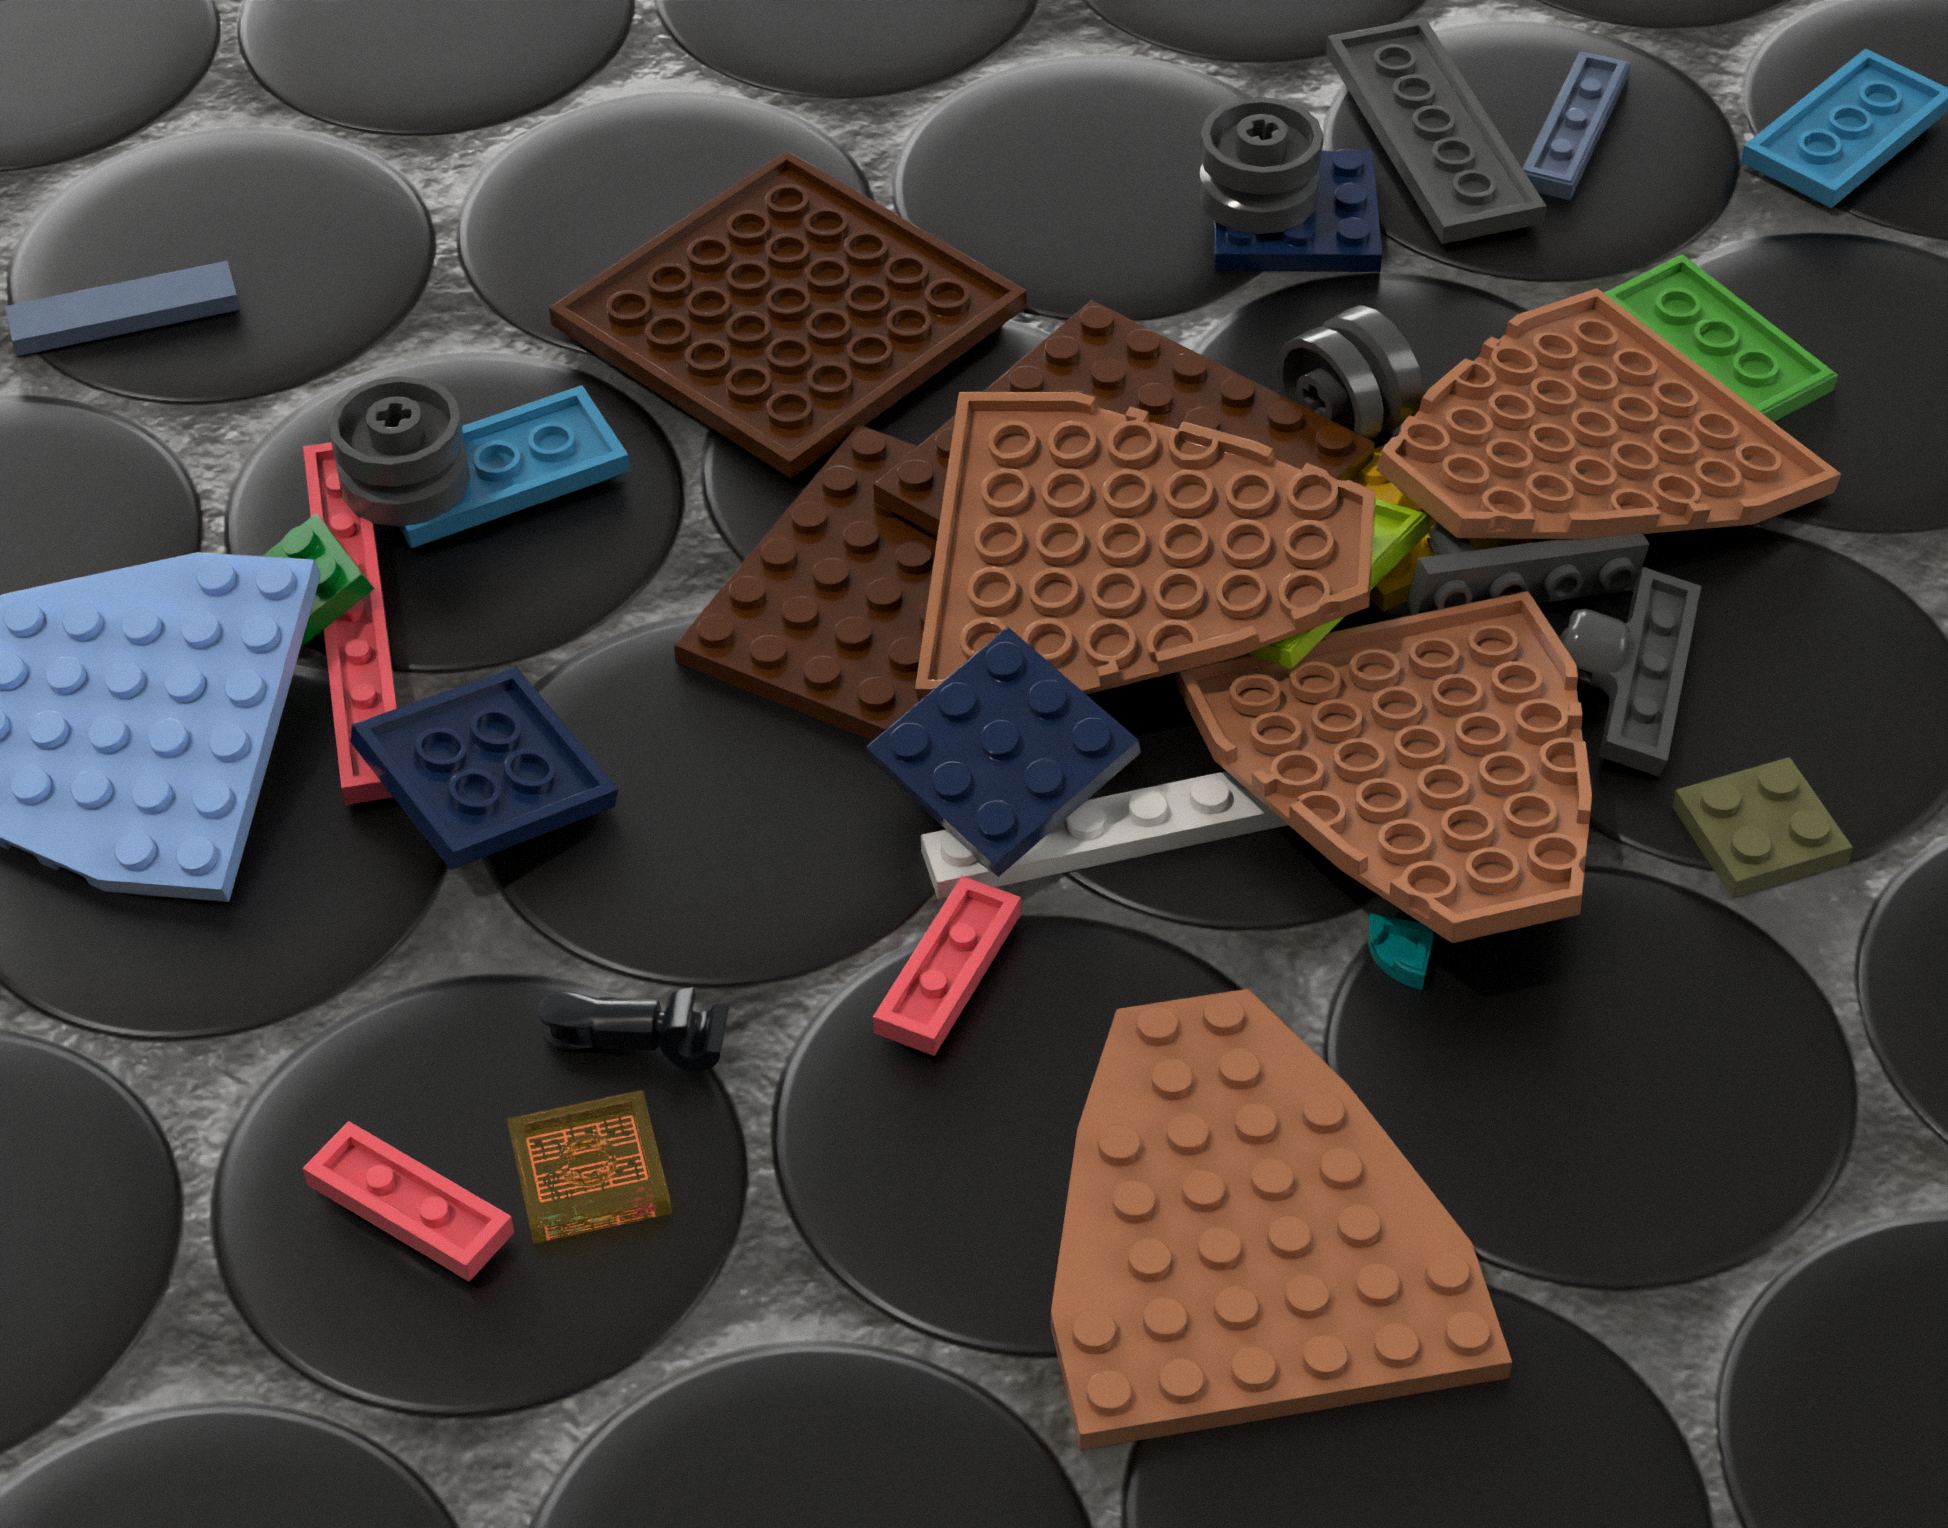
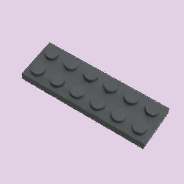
M1426 18L1327 36V56L1441 244L1464 241L1470 238L1544 223L1546 204Z

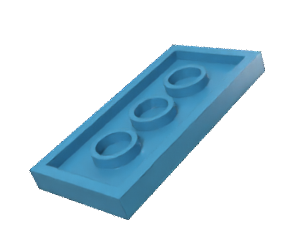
M1865 48L1748 141L1743 148L1741 163L1793 188L1816 202L1832 208L1948 112V88Z
M581 385L463 425L464 445L470 473V482L464 497L447 513L430 521L398 527L410 548H414L630 472L629 456Z

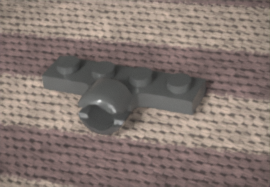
M1643 567L1635 582L1627 623L1589 609L1575 610L1569 617V627L1562 632L1560 640L1577 665V685L1594 691H1604L1609 696L1610 705L1599 757L1658 777L1661 775L1669 757L1701 591L1700 585Z

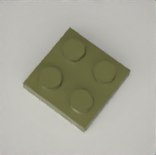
M1790 757L1675 790L1672 808L1732 899L1849 864L1853 849L1852 845Z

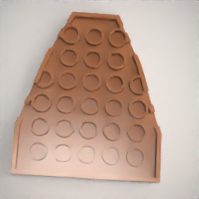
M1598 288L1518 314L1508 322L1505 334L1500 339L1492 336L1482 344L1480 354L1474 361L1465 358L1429 388L1422 398L1416 415L1414 417L1409 415L1400 427L1398 436L1392 437L1381 451L1376 469L1395 485L1401 493L1414 501L1456 538L1595 539L1634 533L1651 534L1753 525L1834 493L1841 476L1840 472Z
M959 392L915 685L918 702L1006 627L1014 631L1088 695L1239 657L1369 607L1376 511L1375 491L1350 480H1337L1331 477L1328 471L1306 463L1303 469L1300 470L1274 458V449L1259 442L1184 421L1179 429L1149 422L1148 411L1129 407L1126 415L1098 408L1095 397L1079 392Z
M1528 591L1329 632L1293 669L1246 653L1239 657L1175 672V685L1216 763L1341 871L1451 943L1580 915L1592 791L1586 742H1583L1581 730L1582 707L1581 702H1578L1577 665Z
M1249 989L1116 1009L1077 1129L1051 1306V1331L1080 1451L1510 1378L1512 1360L1472 1242L1350 1086Z

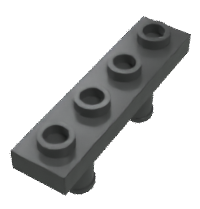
M1436 523L1428 533L1431 538H1427V545L1436 556L1419 558L1406 604L1412 615L1527 591L1536 604L1634 590L1635 582L1641 572L1650 544L1642 533L1595 539H1543L1544 541L1476 550L1468 538H1456L1439 523Z

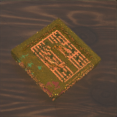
M643 1090L507 1119L533 1244L672 1213L670 1197Z

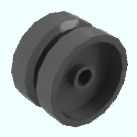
M1268 97L1244 98L1219 106L1205 119L1201 131L1200 157L1202 165L1199 171L1198 196L1202 209L1215 222L1239 232L1253 234L1276 233L1302 224L1315 212L1319 198L1320 173L1318 169L1322 159L1323 133L1319 121L1305 108L1282 99Z
M1362 305L1347 309L1325 321L1322 327L1308 330L1289 340L1278 354L1277 379L1282 396L1371 441H1374L1379 434L1390 432L1400 427L1409 415L1414 417L1419 411L1423 397V383L1419 364L1408 341L1399 329L1376 309Z
M392 376L374 379L350 390L335 404L328 420L342 499L355 515L375 524L406 526L424 523L447 513L464 497L470 482V473L458 401L444 386L420 377Z

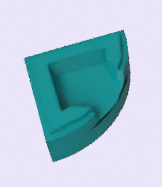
M1370 913L1367 942L1375 962L1386 974L1396 981L1409 987L1423 990L1434 931L1421 922Z

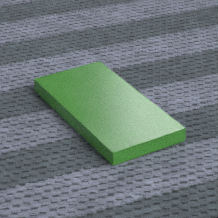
M1683 254L1604 292L1609 298L1772 422L1835 390L1838 374Z

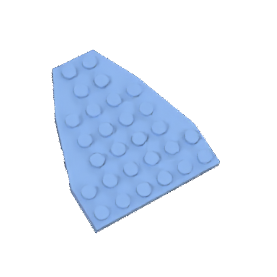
M196 552L0 595V846L9 850L12 845L35 855L41 864L57 871L60 867L85 877L91 886L105 892L229 902L320 580L321 572L315 560Z

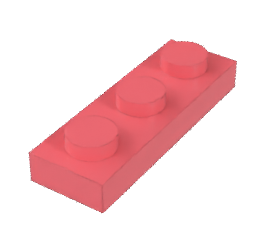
M961 876L873 1016L874 1034L935 1056L1021 915V897Z
M350 1121L302 1168L308 1186L468 1282L473 1279L514 1234L512 1217Z

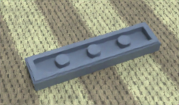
M1579 51L1522 168L1538 193L1571 200L1628 79L1629 62Z
M228 261L8 305L5 306L16 356H22L240 310Z

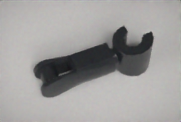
M694 987L684 988L672 993L667 1000L665 1012L661 1011L659 999L596 998L593 996L556 992L541 1000L538 1006V1015L541 1022L545 1025L544 1038L553 1049L572 1050L597 1047L656 1051L660 1046L662 1053L672 1063L681 1068L697 1071L714 1067L720 1059L730 1003H718L713 1005L708 1011L695 1012L693 1011L696 997Z

